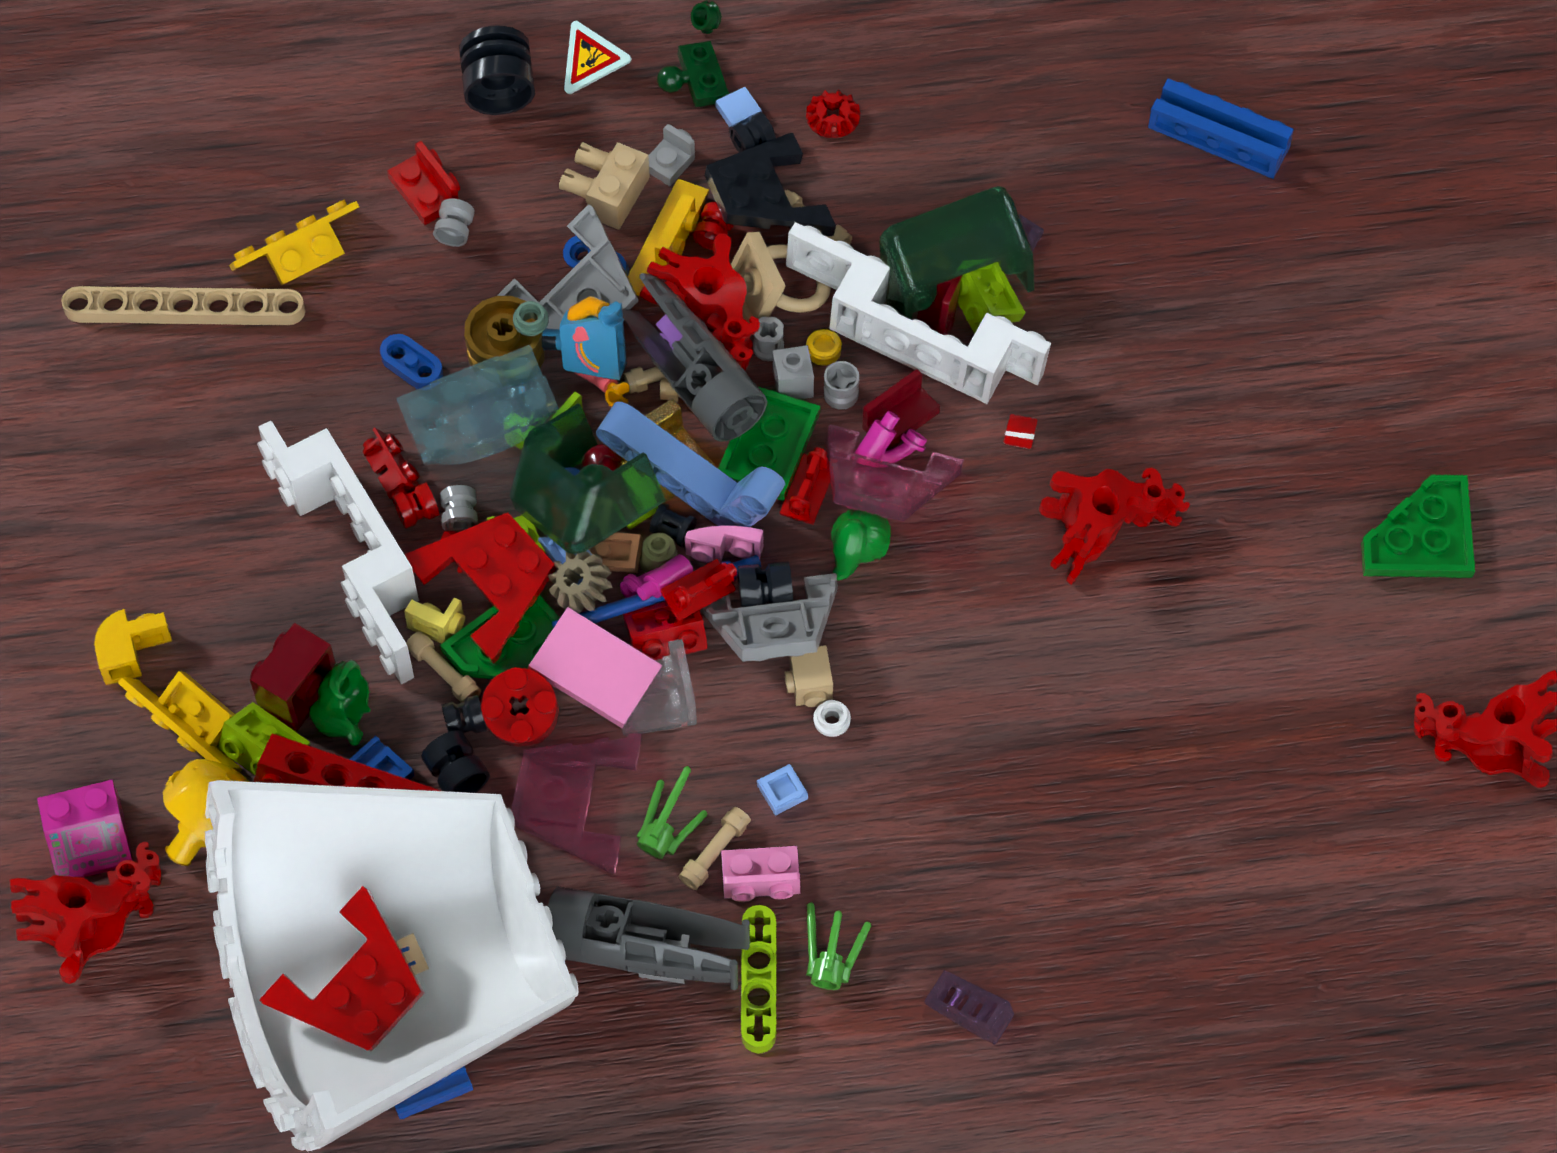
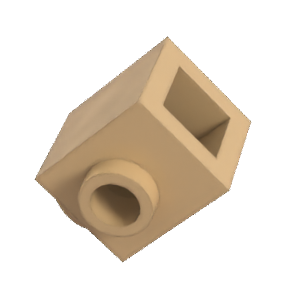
M819 646L817 652L790 656V671H784L787 693H794L796 706L818 707L825 701L833 700V681L827 646Z

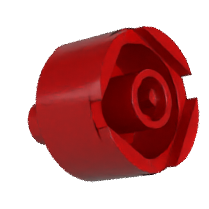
M514 667L498 674L490 681L483 693L481 711L486 725L498 740L509 746L526 747L541 743L552 733L558 721L559 705L552 686L542 675L530 669ZM524 700H527L528 713L524 715L519 712L514 716L513 703L516 701L522 703Z

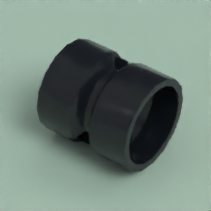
M789 561L769 563L766 569H761L758 564L737 567L741 607L793 601Z
M459 730L450 731L437 737L422 752V761L431 775L438 777L437 782L442 791L477 793L488 782L490 777L481 759L476 755H472L474 752L473 747L463 732Z

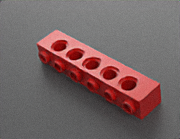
M273 733L260 757L253 781L441 791Z

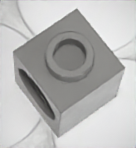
M808 345L773 350V376L777 393L797 399L814 397V374Z

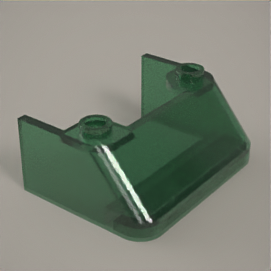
M992 187L888 227L880 237V258L890 267L885 304L893 307L898 314L912 320V313L925 310L932 305L937 296V284L998 262L1005 274H1016L1028 293L1034 291L1033 252L1014 200L1004 187Z
M578 403L547 423L534 427L529 432L523 444L509 493L516 511L562 549L571 554L589 550L666 501L650 461L644 452L614 471L603 465L590 464L582 468L574 476L565 469L574 468L580 464L583 455L591 447L598 445L583 408Z

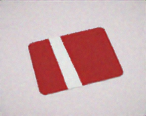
M1010 414L1003 443L1031 449L1038 420Z

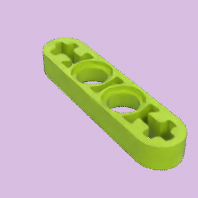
M755 905L748 908L742 918V921L747 919L750 922L751 943L748 950L742 949L741 1038L746 1049L758 1054L770 1050L776 1040V917L770 908L763 905ZM758 917L763 918L764 924H770L763 926V941H755V926L751 925L755 923V918ZM755 952H763L770 958V963L763 969H755L748 963V958ZM762 988L769 993L770 999L764 1005H754L748 1000L750 991ZM755 1016H763V1032L770 1033L763 1035V1041H755L754 1035L748 1034L755 1031Z

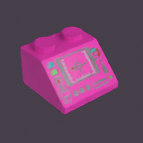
M113 780L37 798L43 831L56 875L87 877L115 870L118 863L124 860L133 861L121 800Z

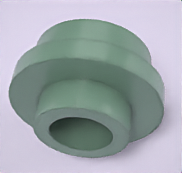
M534 301L520 304L513 314L515 329L526 336H535L542 333L549 323L546 309ZM530 318L536 319L535 322H525Z

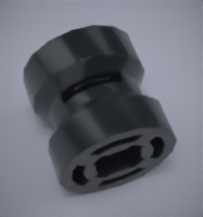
M762 112L751 115L748 123L738 122L729 127L731 141L738 152L776 138L771 123Z
M478 695L467 697L463 703L459 704L454 702L441 704L448 732L459 730L464 734L469 731L474 733L487 731ZM459 710H462L466 726L462 725Z

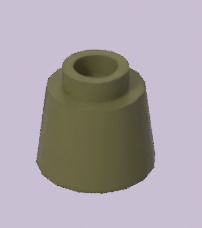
M654 533L645 539L639 562L644 573L660 567L679 555L673 539L665 533Z

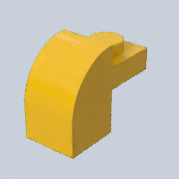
M125 609L111 614L102 622L96 632L94 646L105 685L117 683L122 677L136 678L142 676L136 650L172 642L164 612L158 614L146 613L135 620L129 621Z

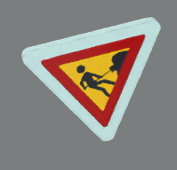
M573 21L570 30L564 90L567 94H573L629 64L632 58L629 54L580 22Z

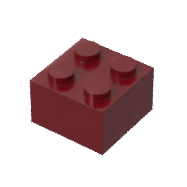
M296 623L287 632H282L275 640L272 652L265 660H260L251 672L250 683L257 705L297 732L309 717L310 707L318 699L317 693L322 680L336 664L331 644Z

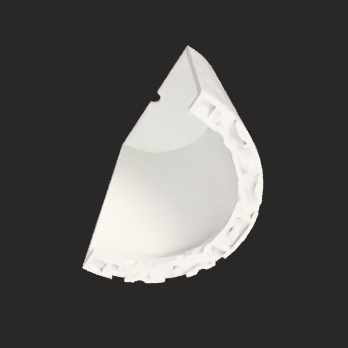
M223 780L209 782L205 816L207 819L210 818L213 830L205 831L208 891L210 893L218 891V910L213 911L216 926L213 929L220 956L223 979H230V988L233 987L235 997L228 998L240 1044L257 1089L266 1087L271 1095V1098L264 1099L263 1103L268 1113L271 1112L274 1123L279 1131L290 1130L295 1135V1137H291V1141L296 1149L313 1151L326 1146L565 1009L578 996L577 979L573 973L569 974L565 964L566 954L564 945L560 939L556 940L552 930L553 919L548 906H543V903H538L536 896L540 894L539 880L535 873L530 872L527 864L526 846L522 840L517 838L514 830L515 819L513 812L510 808L505 807L501 794ZM362 886L371 892L374 902L381 915L384 916L395 941L414 933L429 967L428 970L415 975L424 991L423 996L372 1052L268 1007L259 1001L282 974L287 975L313 1000L367 941V938L339 911Z

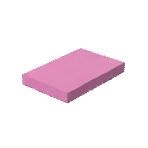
M567 607L528 666V669L542 675L551 685L621 728L624 727L662 668L660 663Z

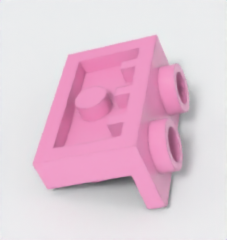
M797 846L721 850L724 898L745 902L758 896L787 899L792 897L793 894H800Z

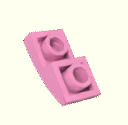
M710 526L687 531L685 536L686 555L700 562H710L718 559L721 563L725 551L739 558L757 555L760 559L764 547L763 530L751 527Z

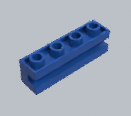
M1169 78L1162 88L1161 98H1157L1151 108L1148 128L1272 179H1274L1290 149L1294 131L1293 128L1286 126L1280 121L1268 119L1248 108H1241L1224 101L1216 95L1206 94L1184 82H1177Z

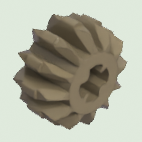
M580 549L577 555H574L572 552H566V562L564 563L554 561L558 571L548 575L549 580L554 583L549 591L552 596L558 598V605L564 609L570 607L573 611L581 613L584 607L589 611H595V601L597 599L601 602H607L602 592L613 587L611 582L606 579L611 574L610 569L603 565L601 557L597 554L590 555L586 550ZM583 578L582 582L578 585V581Z

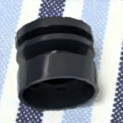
M488 26L472 31L462 39L459 45V54L463 74L465 103L472 110L482 114L503 115L521 110L531 103L535 96L529 39L523 32L513 27Z

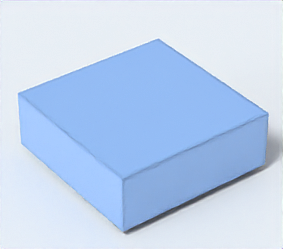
M746 87L716 100V108L729 127L738 122L748 123L751 115L762 112Z
M790 764L757 780V786L775 816L808 799L806 789Z

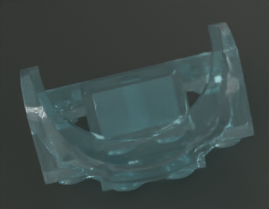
M530 345L500 357L495 356L432 381L428 386L396 398L410 432L409 435L423 466L427 464H462L502 452L533 435L559 410L546 376L542 375Z

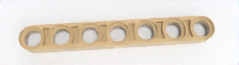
M78 286L68 289L61 299L67 318L78 323L293 325L300 322L305 315L303 297L300 293L291 289ZM82 298L88 301L87 306L82 310L76 311L69 308L70 303L75 299ZM111 299L123 301L122 306L116 311H108L104 308L105 304ZM152 299L158 302L157 307L152 311L146 312L139 309L140 304L145 300ZM181 300L193 302L192 307L188 311L179 312L174 309L176 303ZM217 300H223L228 303L227 308L222 312H213L209 307ZM250 301H260L263 303V307L258 312L250 313L244 310L245 305ZM287 301H293L298 304V308L292 313H283L279 310L282 303Z

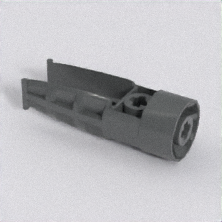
M641 273L640 279L683 337L680 341H675L672 344V349L669 343L639 311L622 309L624 321L636 340L640 342L653 364L659 368L669 381L670 386L715 440L724 442L741 436L751 429L765 412L768 402L766 396L722 342L717 340L708 330L703 320L697 317L687 307L683 299L665 283L667 280L657 278L651 274Z
M557 886L554 889L548 908L552 914V930L556 940L560 939L564 945L565 960L667 978L730 983L732 990L738 988V962L736 960L665 943V940L681 941L682 934L690 935V944L748 950L750 948L749 920H743L742 925L710 915L648 901L625 899Z

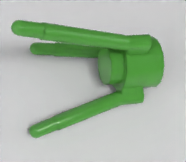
M689 766L684 767L659 818L653 821L664 786L663 780L657 781L643 826L637 835L639 839L637 846L650 856L663 859L666 852L674 855L678 846L708 815L707 811L702 810L675 838L672 835L674 828L666 823L691 772Z
M810 902L807 904L809 964L806 975L812 977L811 984L816 987L838 990L841 988V983L849 982L851 969L867 938L871 923H864L845 963H842L843 957L836 953L842 912L836 911L827 952H821L819 958H817L815 906Z

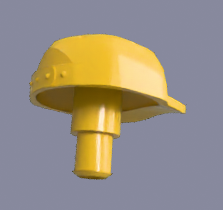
M205 759L190 761L182 770L176 771L168 778L169 780L166 782L162 792L166 809L180 821L178 823V834L170 845L165 847L170 860L178 865L190 866L192 859L200 848L206 847L205 831L213 830L210 818L207 819L205 816L209 782L217 780L250 782L234 768L216 761Z

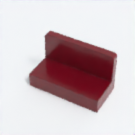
M928 265L924 274L917 320L923 321L930 329L942 335H949L954 326L962 275Z
M915 369L865 405L863 408L862 429L867 433L874 421H881L887 411L896 414L900 418L893 428L897 434L886 449L888 451L902 441L901 436L903 433L906 434L909 429L916 431L940 413V405L922 388V373Z

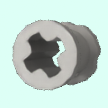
M761 317L758 319L760 322L759 330L753 335L755 338L753 352L757 358L763 361H773V350L784 349V325L776 317Z

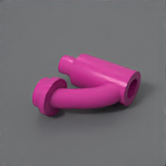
M887 411L881 421H874L853 454V458L863 466L873 470L876 466L891 465L910 455L915 450L924 452L926 448L924 445L927 439L920 433L909 429L906 434L903 433L901 436L902 441H904L903 444L886 451L897 434L893 428L900 419L896 414Z
M679 554L660 567L636 577L633 574H628L624 577L623 582L620 583V590L625 598L636 594L644 601L651 596L660 598L663 596L660 589L693 572V567L685 556Z

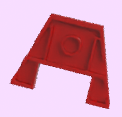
M508 512L405 554L412 566L413 574L423 585L427 584L452 562H455L499 611L470 635L474 643L493 664L501 656V650L508 639L513 637L519 628V622L528 608L533 606L549 581L548 575L553 574L556 570L553 561Z
M362 886L339 911L367 938V941L313 1000L287 975L282 974L259 1001L268 1007L372 1052L423 996L424 991L389 930L390 928L384 916L381 915L375 904L371 892Z

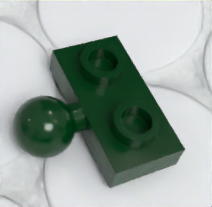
M711 41L678 46L677 55L682 70L676 66H665L659 71L657 76L659 87L668 93L676 92L683 84H687L695 108L714 105L716 100L729 94Z

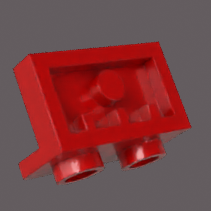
M419 141L415 143L416 155L387 170L389 180L425 226L440 217L439 210L444 200L449 198L459 199L458 191L461 188L456 177L451 172L446 173L436 151L434 149L428 150L423 142Z
M667 602L623 614L624 624L632 647L656 662L708 648L704 621L700 610L679 622Z

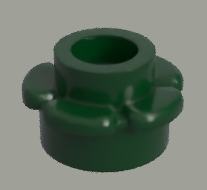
M706 0L693 7L691 22L694 28L701 30L704 34H710L713 32V29L719 27L722 16L719 6L715 2L711 1L709 3Z

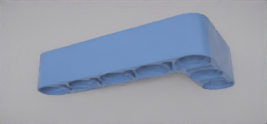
M615 402L596 431V436L603 444L643 473H646L650 478L717 526L751 527L768 514L785 486L784 479L777 472L766 467L756 468L737 483L638 410L624 402Z

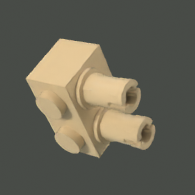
M582 142L580 149L578 148L576 152L575 163L597 170L599 174L592 179L567 168L560 179L559 189L585 198L587 205L590 204L596 211L601 223L619 230L650 178L648 154L618 142L609 153Z

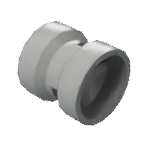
M449 198L444 200L439 210L441 219L436 222L433 231L435 239L452 247L465 245L469 235L467 226L473 221L474 208L469 203L460 199Z
M837 361L830 364L825 370L824 399L832 408L838 410L850 408L857 402L859 397V372L853 364L846 361Z
M453 485L441 491V507L445 509L441 516L442 528L445 531L460 532L478 525L477 512L473 509L477 504L475 489L467 485Z

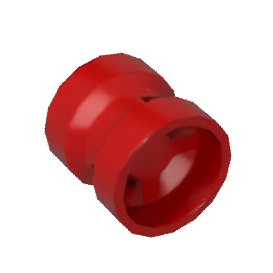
M710 202L704 206L701 213L702 222L697 224L693 233V239L700 246L713 250L712 246L715 236L719 234L728 235L727 232L734 227V225L725 224L716 202Z
M426 482L416 486L414 491L410 493L400 492L392 496L396 512L405 529L415 526L420 519L426 518L430 520L439 516L436 501Z

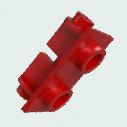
M376 427L372 430L377 439L371 438L363 443V455L376 474L387 467L388 470L380 475L378 479L388 497L392 499V496L400 492L407 493L410 489L414 490L419 485L417 479L420 478V475L416 468L408 460L405 461L400 452L404 450L402 444L392 433L387 435Z
M816 447L808 455L803 453L780 510V515L814 525L837 467V463L828 461L826 457L827 452L824 449Z
M715 559L660 589V592L679 622L734 592L736 589L732 582L734 577L737 576V569L732 563L720 564L719 560Z

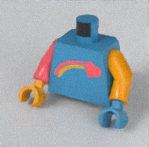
M588 296L565 312L559 329H545L542 332L543 350H561L563 368L566 371L574 372L603 391L609 406L612 407L615 402L627 404L628 399L624 398L623 394L629 392V384L626 382L618 384L617 381L620 380L627 364L622 303L613 302L609 304L596 297Z

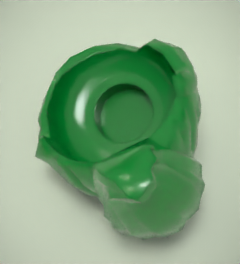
M870 507L849 509L841 514L834 523L831 531V540L833 541V554L836 564L833 573H836L837 580L840 581L848 578L854 573L860 563H868L885 556L890 544L891 528L887 517L878 509Z
M349 660L336 663L322 680L317 693L318 699L310 707V719L319 732L328 737L345 738L352 746L358 745L363 736L358 723L364 714L371 711L368 706L369 682L361 675V668L357 662Z

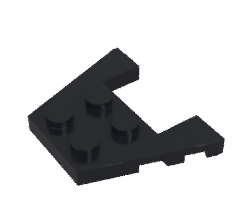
M794 133L785 134L706 165L704 176L725 224L770 229V225L773 224L788 226L791 230L796 222L802 226H812L821 230L824 236H834L836 224L827 205L791 207L774 169L776 166L801 164L803 153Z

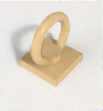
M749 232L746 234L731 263L732 268L744 278L747 286V294L743 305V318L749 323L751 316L758 319L769 317L775 306L796 313L810 312L820 308L827 301L831 287L816 281L817 290L811 297L798 299L782 294L786 286L773 259H786L788 245L778 244L767 247L760 232Z

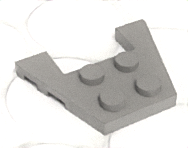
M590 204L567 227L591 251L540 302L515 278L497 295L514 296L525 301L539 303L548 312L549 323L546 329H559L565 312L588 296L596 297L609 304L613 302L622 303V309L630 310L639 301L596 211Z
M833 573L804 577V589L807 599L731 608L728 594L700 611L742 662L764 661L768 658L801 656L807 653H814L818 650L838 589L837 575Z

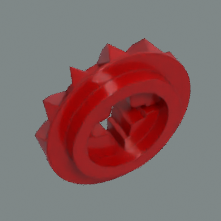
M839 89L836 93H828L824 90L822 95L812 97L811 103L806 108V120L809 127L818 135L826 138H840L850 134L860 122V107L853 100L852 94L848 96L843 95ZM829 108L833 111L838 108L839 116L836 114H832L830 117L827 116V109Z

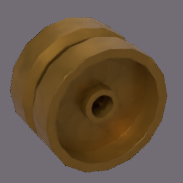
M495 296L489 298L473 308L465 321L464 336L469 364L473 373L487 384L496 387H515L526 383L539 372L544 362L545 350L542 348V333L535 336H526L519 333L513 324V314L520 304L527 302L514 296ZM530 318L525 322H535L536 319Z

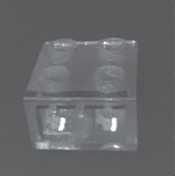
M683 639L668 641L669 655L662 656L663 659L655 660L662 665V668L622 728L625 737L697 725L696 703Z

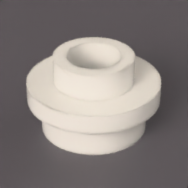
M828 700L816 708L813 721L816 729L821 734L835 737L847 731L850 726L851 715L849 709L843 703L836 700ZM834 716L839 721L831 724L826 722V718Z

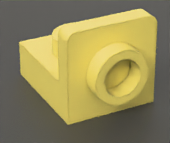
M453 598L444 614L439 608L430 603L421 604L412 599L404 611L408 629L415 632L421 631L430 639L441 644L460 631L465 622L462 602L457 598Z

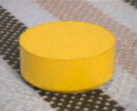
M819 329L811 333L807 338L806 345H808L810 359L813 363L826 366L839 359L842 344L840 337L834 331Z

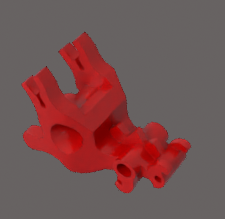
M727 234L715 236L712 246L714 256L708 259L698 256H681L662 247L658 256L665 260L667 265L661 266L651 261L646 272L657 278L667 280L665 282L667 286L683 299L687 307L697 317L701 318L706 326L714 330L712 332L713 336L722 342L746 372L753 354V343L750 336L758 332L760 322L754 316L750 317L749 323L743 318V305L747 294V286L744 278L732 268L729 262L731 238ZM644 285L639 296L651 303L658 304Z
M1152 467L1146 468L1141 475L1143 479H1146L1145 483L1130 481L1113 469H1105L1092 477H1083L1065 471H1057L1051 478L1050 486L1052 490L1065 494H1062L1060 499L1046 496L1039 505L1041 515L1061 520L1067 529L1062 538L1063 549L1051 561L1050 566L1056 570L1060 565H1066L1070 557H1074L1075 559L1070 567L1072 571L1066 580L1072 585L1079 577L1085 564L1096 561L1115 540L1123 522L1127 524L1133 522L1138 527H1147L1155 518L1161 523L1165 521L1171 526H1179L1183 519L1180 516H1175L1177 511L1185 512L1190 507L1189 502H1183L1185 497L1183 487L1173 483L1172 488H1164L1160 473Z
M1556 670L1550 671L1528 685H1515L1492 698L1481 715L1477 712L1466 716L1464 706L1454 701H1447L1434 707L1430 696L1425 693H1419L1416 695V701L1420 703L1415 707L1414 713L1415 735L1420 739L1425 735L1434 737L1435 758L1441 762L1451 760L1452 754L1448 751L1455 749L1465 754L1473 765L1485 774L1514 773L1535 787H1545L1550 782V772L1546 767L1535 763L1534 759L1544 763L1552 758V745L1544 739L1557 731V718L1554 720H1544V717L1553 712L1555 706H1557V692H1547L1549 686L1557 683Z
M148 842L140 843L136 848L137 862L124 860L118 863L115 868L116 871L107 872L109 880L107 885L97 886L84 877L53 875L45 880L10 879L11 893L23 892L26 894L23 899L11 901L12 913L16 914L17 922L26 921L31 923L27 928L16 929L17 941H41L55 947L58 956L66 958L59 969L62 981L68 984L75 983L79 979L84 965L89 958L97 953L110 951L119 944L123 937L126 920L133 910H140L139 916L141 918H148L153 914L154 906L149 898L148 890L151 885L159 886L162 881L159 856L149 850Z

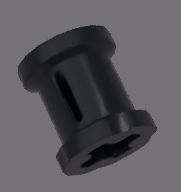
M662 503L651 520L649 531L653 534L665 533L676 540L678 546L684 547L686 533L695 529L697 519L691 515L685 517L670 510L668 504Z

